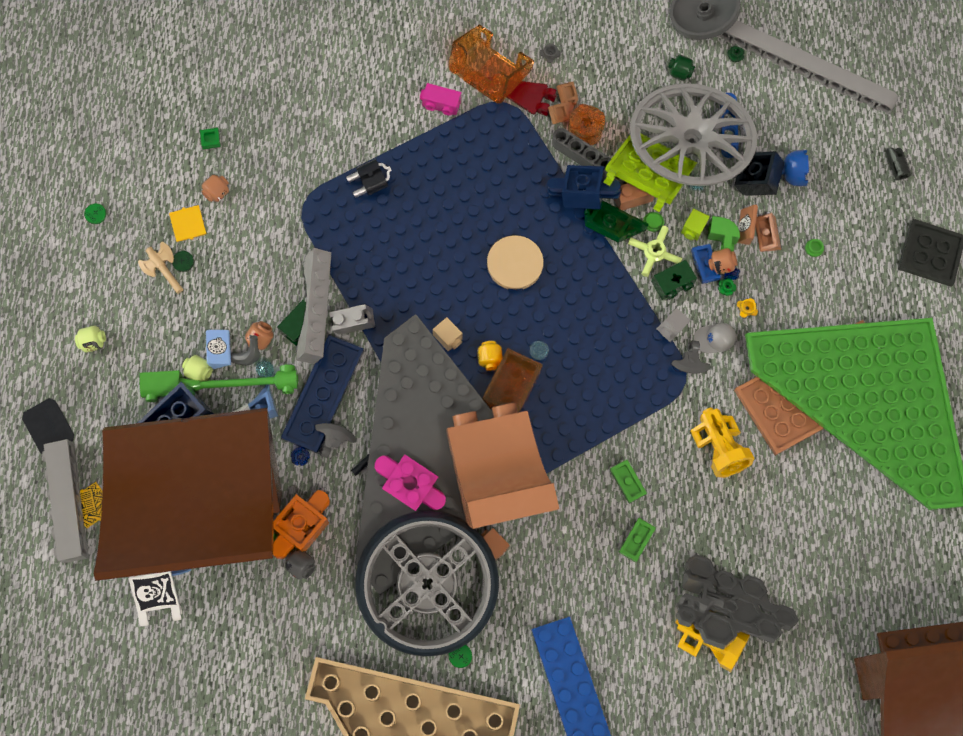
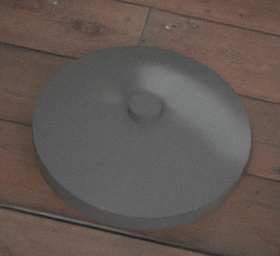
M673 0L670 6V18L674 29L682 36L694 40L710 39L723 34L734 25L740 14L741 3L740 0Z

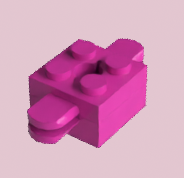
M404 454L399 463L389 456H381L376 460V472L388 479L382 489L416 511L421 503H424L433 510L441 509L445 505L446 497L444 493L433 486L438 476Z

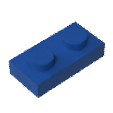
M710 244L693 247L691 253L701 283L720 280L721 276L715 270H711L708 260L712 259L711 255L713 253Z

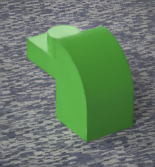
M712 216L709 222L707 239L722 242L721 250L729 248L731 252L734 251V244H737L740 238L738 227L727 218Z

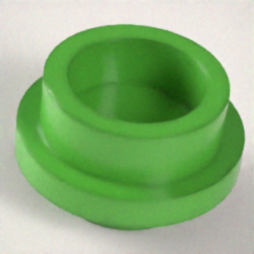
M811 239L806 243L805 251L812 257H818L823 253L824 245L819 239Z

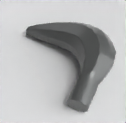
M256 335L250 336V347L246 352L231 353V363L246 366L252 365L259 360L260 352Z

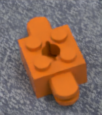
M321 490L315 491L307 502L296 494L273 521V528L279 535L273 541V556L275 558H286L294 547L301 552H306L327 527L329 521L322 515L330 504V499L326 492Z

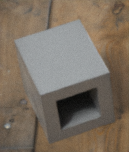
M676 308L657 330L671 342L691 320Z

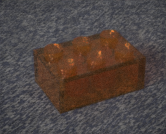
M508 348L482 399L490 409L500 405L516 403L517 412H521L542 371L543 364Z

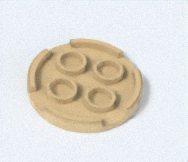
M507 236L497 241L490 249L487 258L488 272L491 278L503 288L525 289L533 285L540 277L543 269V256L539 247L530 239L522 236Z

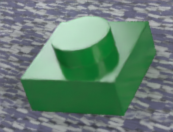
M218 128L200 130L203 150L221 147Z

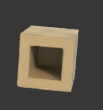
M445 318L433 328V336L447 351L452 348L456 349L462 343V332L448 318Z

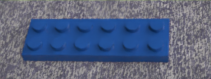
M567 617L531 629L566 736H611L571 618Z

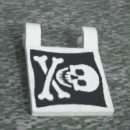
M171 571L130 576L128 578L140 626H147L149 624L150 616L148 611L171 608L174 621L181 620L182 608L179 604Z

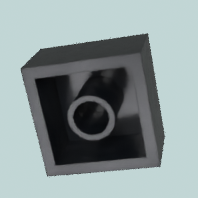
M776 151L755 152L749 165L736 176L734 186L745 196L777 195L785 162Z

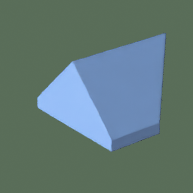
M266 385L248 406L250 410L268 408L269 419L277 417L278 413L270 385Z

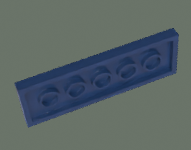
M328 335L324 344L323 357L315 363L281 436L282 440L318 454L325 435L317 431L315 425L332 423L364 353V348Z

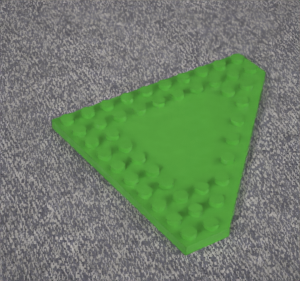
M933 318L745 334L750 369L754 375L929 510L963 507V463Z

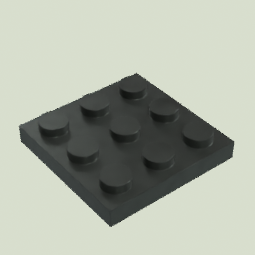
M912 219L909 224L898 270L952 287L955 283L963 251V234Z

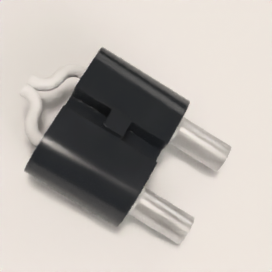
M374 159L357 167V172L346 177L348 182L358 178L362 180L364 187L353 192L356 198L365 193L372 195L389 187L387 181L392 170L390 166L386 167L383 163L378 164L377 160ZM380 166H383L384 169L388 170L386 179L382 173Z

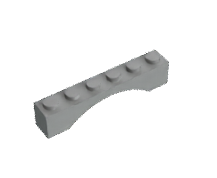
M313 248L305 256L304 275L307 284V303L296 356L297 361L315 364L323 357L331 252Z

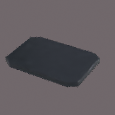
M48 398L23 412L22 420L41 454L44 451V444L66 439L73 442L74 433L55 400Z

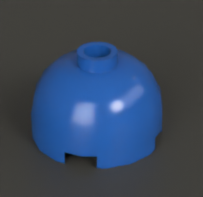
M807 150L793 151L785 157L782 175H784L785 181L792 186L808 185V180H805V175L809 173Z

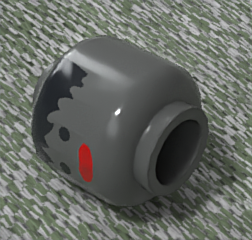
M291 551L285 558V569L296 579H307L315 571V560L305 551Z

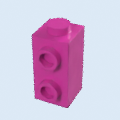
M427 83L426 88L421 91L420 100H422V106L429 111L438 110L448 116L452 114L457 115L462 100V92Z

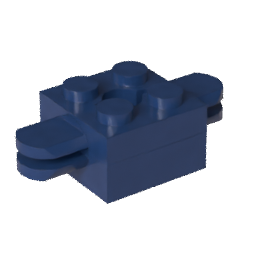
M567 165L565 178H550L547 182L548 194L550 196H562L564 208L601 209L602 198L618 199L621 195V185L617 180H614L610 186L603 183L605 180L604 166Z

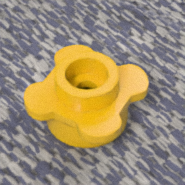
M749 298L737 302L742 318H746L749 315H757L758 310L756 309L754 299Z

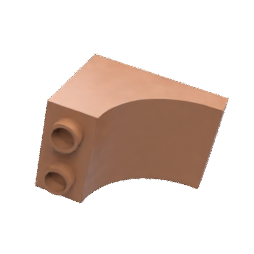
M516 403L493 407L494 418L478 421L476 411L452 416L454 427L446 429L465 519L468 526L473 529L559 509L554 483L549 480L542 464L528 411L518 413Z

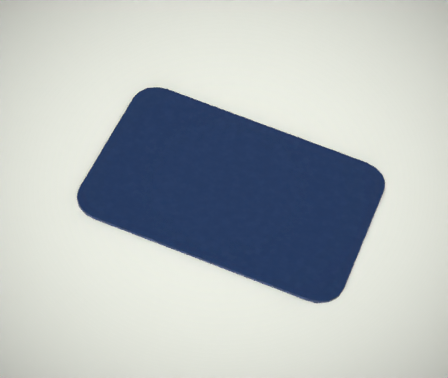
M489 102L479 105L365 162L368 163L376 159L378 164L383 163L386 167L390 166L392 170L387 181L389 187L372 195L365 193L355 198L353 192L364 187L361 178L348 182L346 178L357 172V167L321 184L305 200L301 216L305 231L315 248L331 252L330 275L347 305L351 308L366 304L373 309L375 327L362 331L380 362L382 360L384 338L415 314L432 335L433 328L445 318H448L462 332V343L456 349L452 348L447 351L438 340L437 342L491 411L493 407L516 403L518 413L528 411L535 442L546 474L668 406L681 395L686 384L687 373L671 365L674 360H682L681 353L673 341L669 342L657 330L661 322L606 237L585 226L584 208H564L562 196H550L548 194V180L550 178H565V174L528 117L519 108L505 102ZM380 166L382 173L386 179L388 170L384 169L383 166ZM507 236H522L530 239L539 247L543 256V269L540 277L533 285L525 289H506L498 285L491 278L488 272L487 258L492 246L500 239ZM495 341L502 347L503 363L497 366L496 370L488 371L478 363L477 349L483 342Z

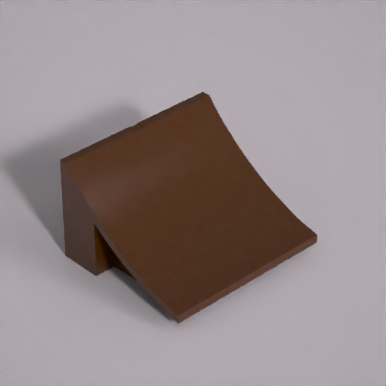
M268 408L103 428L102 511L98 551L93 573L95 581L273 558V513L280 512L282 489Z
M963 622L877 633L881 653L855 658L854 661L863 700L881 698V736H963Z

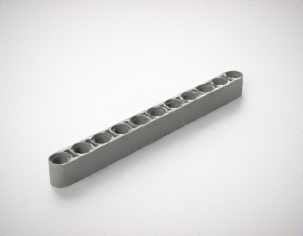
M736 21L729 30L717 36L718 38H724V41L733 45H739L740 48L748 52L752 51L761 58L770 59L772 63L781 67L785 66L796 74L800 73L807 79L818 81L829 89L833 88L842 95H848L853 100L862 104L864 102L877 111L885 112L884 114H890L898 100V95L894 91L740 21Z

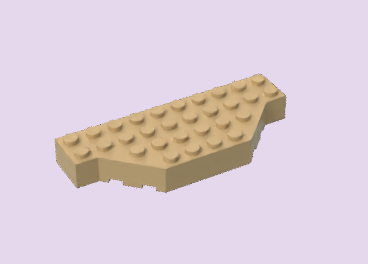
M318 657L315 658L305 696L306 700L326 704L343 736H514L520 704Z

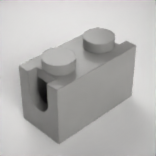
M366 304L329 312L330 317L335 323V326H331L332 331L339 335L375 327L373 309Z

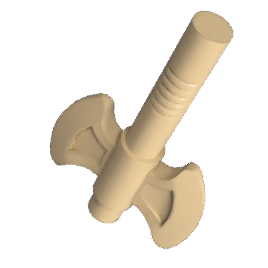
M164 242L160 243L158 253L152 247L147 248L146 253L150 259L138 261L141 270L145 274L155 277V270L157 268L177 294L182 292L183 288L164 263L165 261L174 262L171 248Z

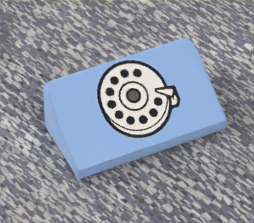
M229 330L206 331L207 364L213 369L231 365Z

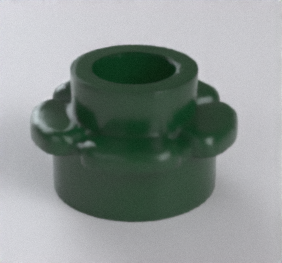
M733 46L728 50L727 55L732 62H739L744 59L745 52L742 48Z

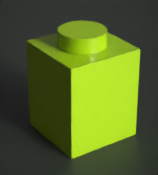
M693 208L681 233L688 240L698 241L710 216Z

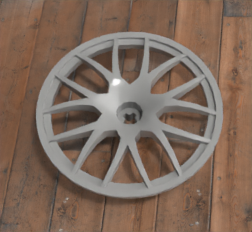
M674 84L650 93L638 104L630 123V138L640 159L660 176L685 185L709 186L736 177L749 165L757 147L756 128L746 109L728 94L700 84ZM683 96L688 107V117L681 115L668 98ZM690 96H698L703 98L699 102L697 107H695V104L693 103ZM708 99L723 106L711 118L702 119L700 112ZM663 100L668 111L651 107ZM728 109L736 118L721 117ZM649 113L666 120L673 127L644 124L641 121L644 115ZM730 125H741L745 136L718 134L714 130ZM640 129L658 135L643 144ZM671 141L676 144L674 148L656 160L646 151V148L660 142ZM746 142L743 156L729 143ZM716 147L734 156L738 162L728 169L709 148ZM685 154H696L700 161V177L682 175ZM679 155L678 173L672 172L660 165V163ZM706 159L723 173L704 177Z

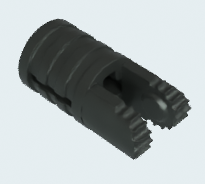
M887 148L886 154L895 180L910 177L912 173L901 148Z

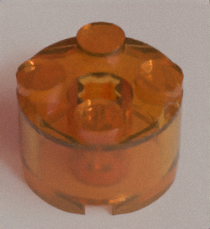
M580 104L570 114L567 130L589 145H595L602 138L605 115L594 106Z

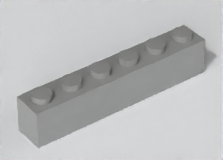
M66 439L44 444L42 456L47 468L45 470V478L49 485L47 497L51 502L49 515L51 520H53L54 527L51 533L56 544L54 556L57 561L62 563L88 559L74 443Z

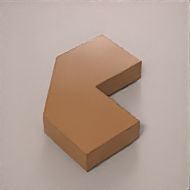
M574 81L556 86L561 103L548 107L553 125L571 119L572 110L578 101Z

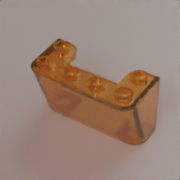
M479 24L453 41L449 69L453 74L458 75L466 83L494 102L502 103L531 72L534 60L519 52L516 64L490 48L493 33ZM481 32L486 35V41L482 39Z

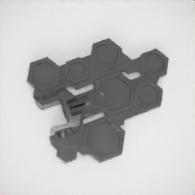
M697 554L686 561L682 588L698 594V597L685 593L678 602L676 617L679 624L686 627L694 624L695 629L699 630L704 643L724 650L736 639L737 633L743 632L773 644L782 635L781 629L790 631L798 623L799 619L794 609L781 604L775 605L770 603L767 597L768 591L761 579L747 575L741 580L727 571H716L709 558ZM714 587H716V589H717L718 592L724 593V594L729 595V596H732V597L729 598V597H726V596H724V595H721V594L716 593V590H715ZM761 610L769 612L770 615L762 613Z

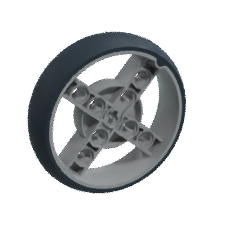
M412 512L384 525L367 543L356 570V599L360 612L369 628L380 640L390 647L414 656L443 655L468 644L488 623L498 598V568L494 555L485 539L475 528L473 529L468 526L467 522L443 512ZM438 527L451 531L462 539L443 556L431 552L415 555L398 535L413 528ZM397 547H403L406 550V555L403 558H397L394 555V550ZM382 549H384L400 567L397 576L399 596L379 613L372 597L371 576L376 559ZM455 550L463 551L464 556L462 560L455 561L452 558ZM476 554L483 572V594L479 607L471 618L454 599L458 589L456 570ZM416 562L419 564L420 569L417 573H410L408 571L410 563ZM440 564L448 566V572L445 575H440L437 572V567ZM426 578L428 580L429 578H431L432 587L424 588L423 579ZM409 592H415L418 595V599L413 603L408 602L406 599V595ZM439 593L447 596V600L443 604H438L435 601V597ZM394 606L401 607L403 611L398 617L391 614V608ZM452 609L460 611L461 614L458 619L454 620L449 617V612ZM411 611L420 614L440 612L457 632L436 640H416L396 632L393 628Z

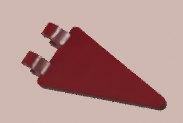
M490 77L483 78L487 85L533 115L538 112L547 117L550 104L544 103L542 100L545 98L554 102L557 97L555 95L557 90L548 88L547 84Z

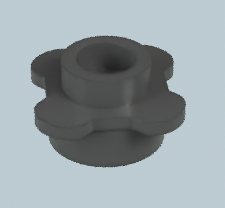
M547 44L544 49L540 50V55L544 56L548 63H552L556 57L561 56V52L556 45Z

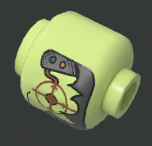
M97 326L79 329L77 335H75L77 348L85 353L102 349L106 341L105 332L101 331Z

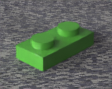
M628 460L610 468L611 474L629 504L647 494Z
M638 518L618 553L636 563L656 527Z

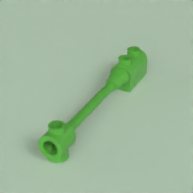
M281 365L280 371H277L274 377L210 381L184 379L179 370L140 373V395L142 398H146V402H157L158 397H165L180 382L189 385L194 391L206 388L274 384L278 390H282L283 394H293L294 389L299 387L298 371L295 370L294 365Z

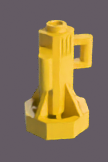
M717 408L705 409L700 417L702 423L691 429L690 432L698 448H702L710 442L712 443L714 453L711 468L715 476L726 478L740 473L751 466L755 458L750 448L741 446L732 437L741 433L733 416L722 415ZM703 429H705L708 435L705 439H702L699 433Z
M676 620V624H678L677 630L684 633L677 647L696 657L703 644L711 649L720 667L732 672L750 638L749 634L737 633L736 639L723 650L704 643L699 630L695 629L694 624L686 627L679 624L678 620ZM688 636L698 641L696 648L685 642Z

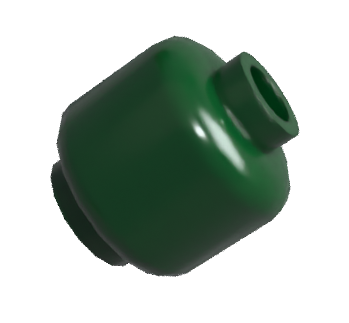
M679 54L675 59L671 58L667 68H670V76L684 81L690 79L695 66L692 59Z

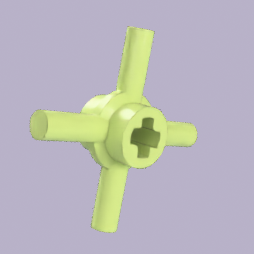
M666 226L661 227L656 240L650 241L647 244L632 237L629 240L628 244L644 250V255L648 259L642 271V275L645 277L649 276L654 262L666 259L678 264L683 259L666 251L663 243L669 230Z

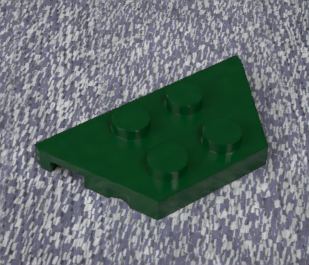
M603 200L601 209L584 208L585 226L617 243L646 231L649 225Z

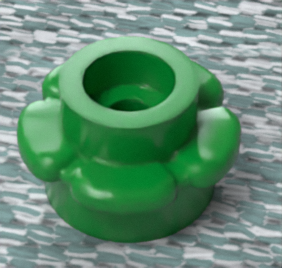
M727 278L726 280L722 279L719 281L718 290L721 294L730 296L736 291V284H734L732 279Z

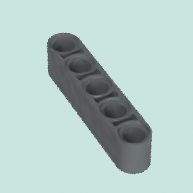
M558 128L553 133V147L581 166L606 167L611 160L610 157L564 128ZM617 177L614 179L619 181L620 185L627 184V182L619 180Z

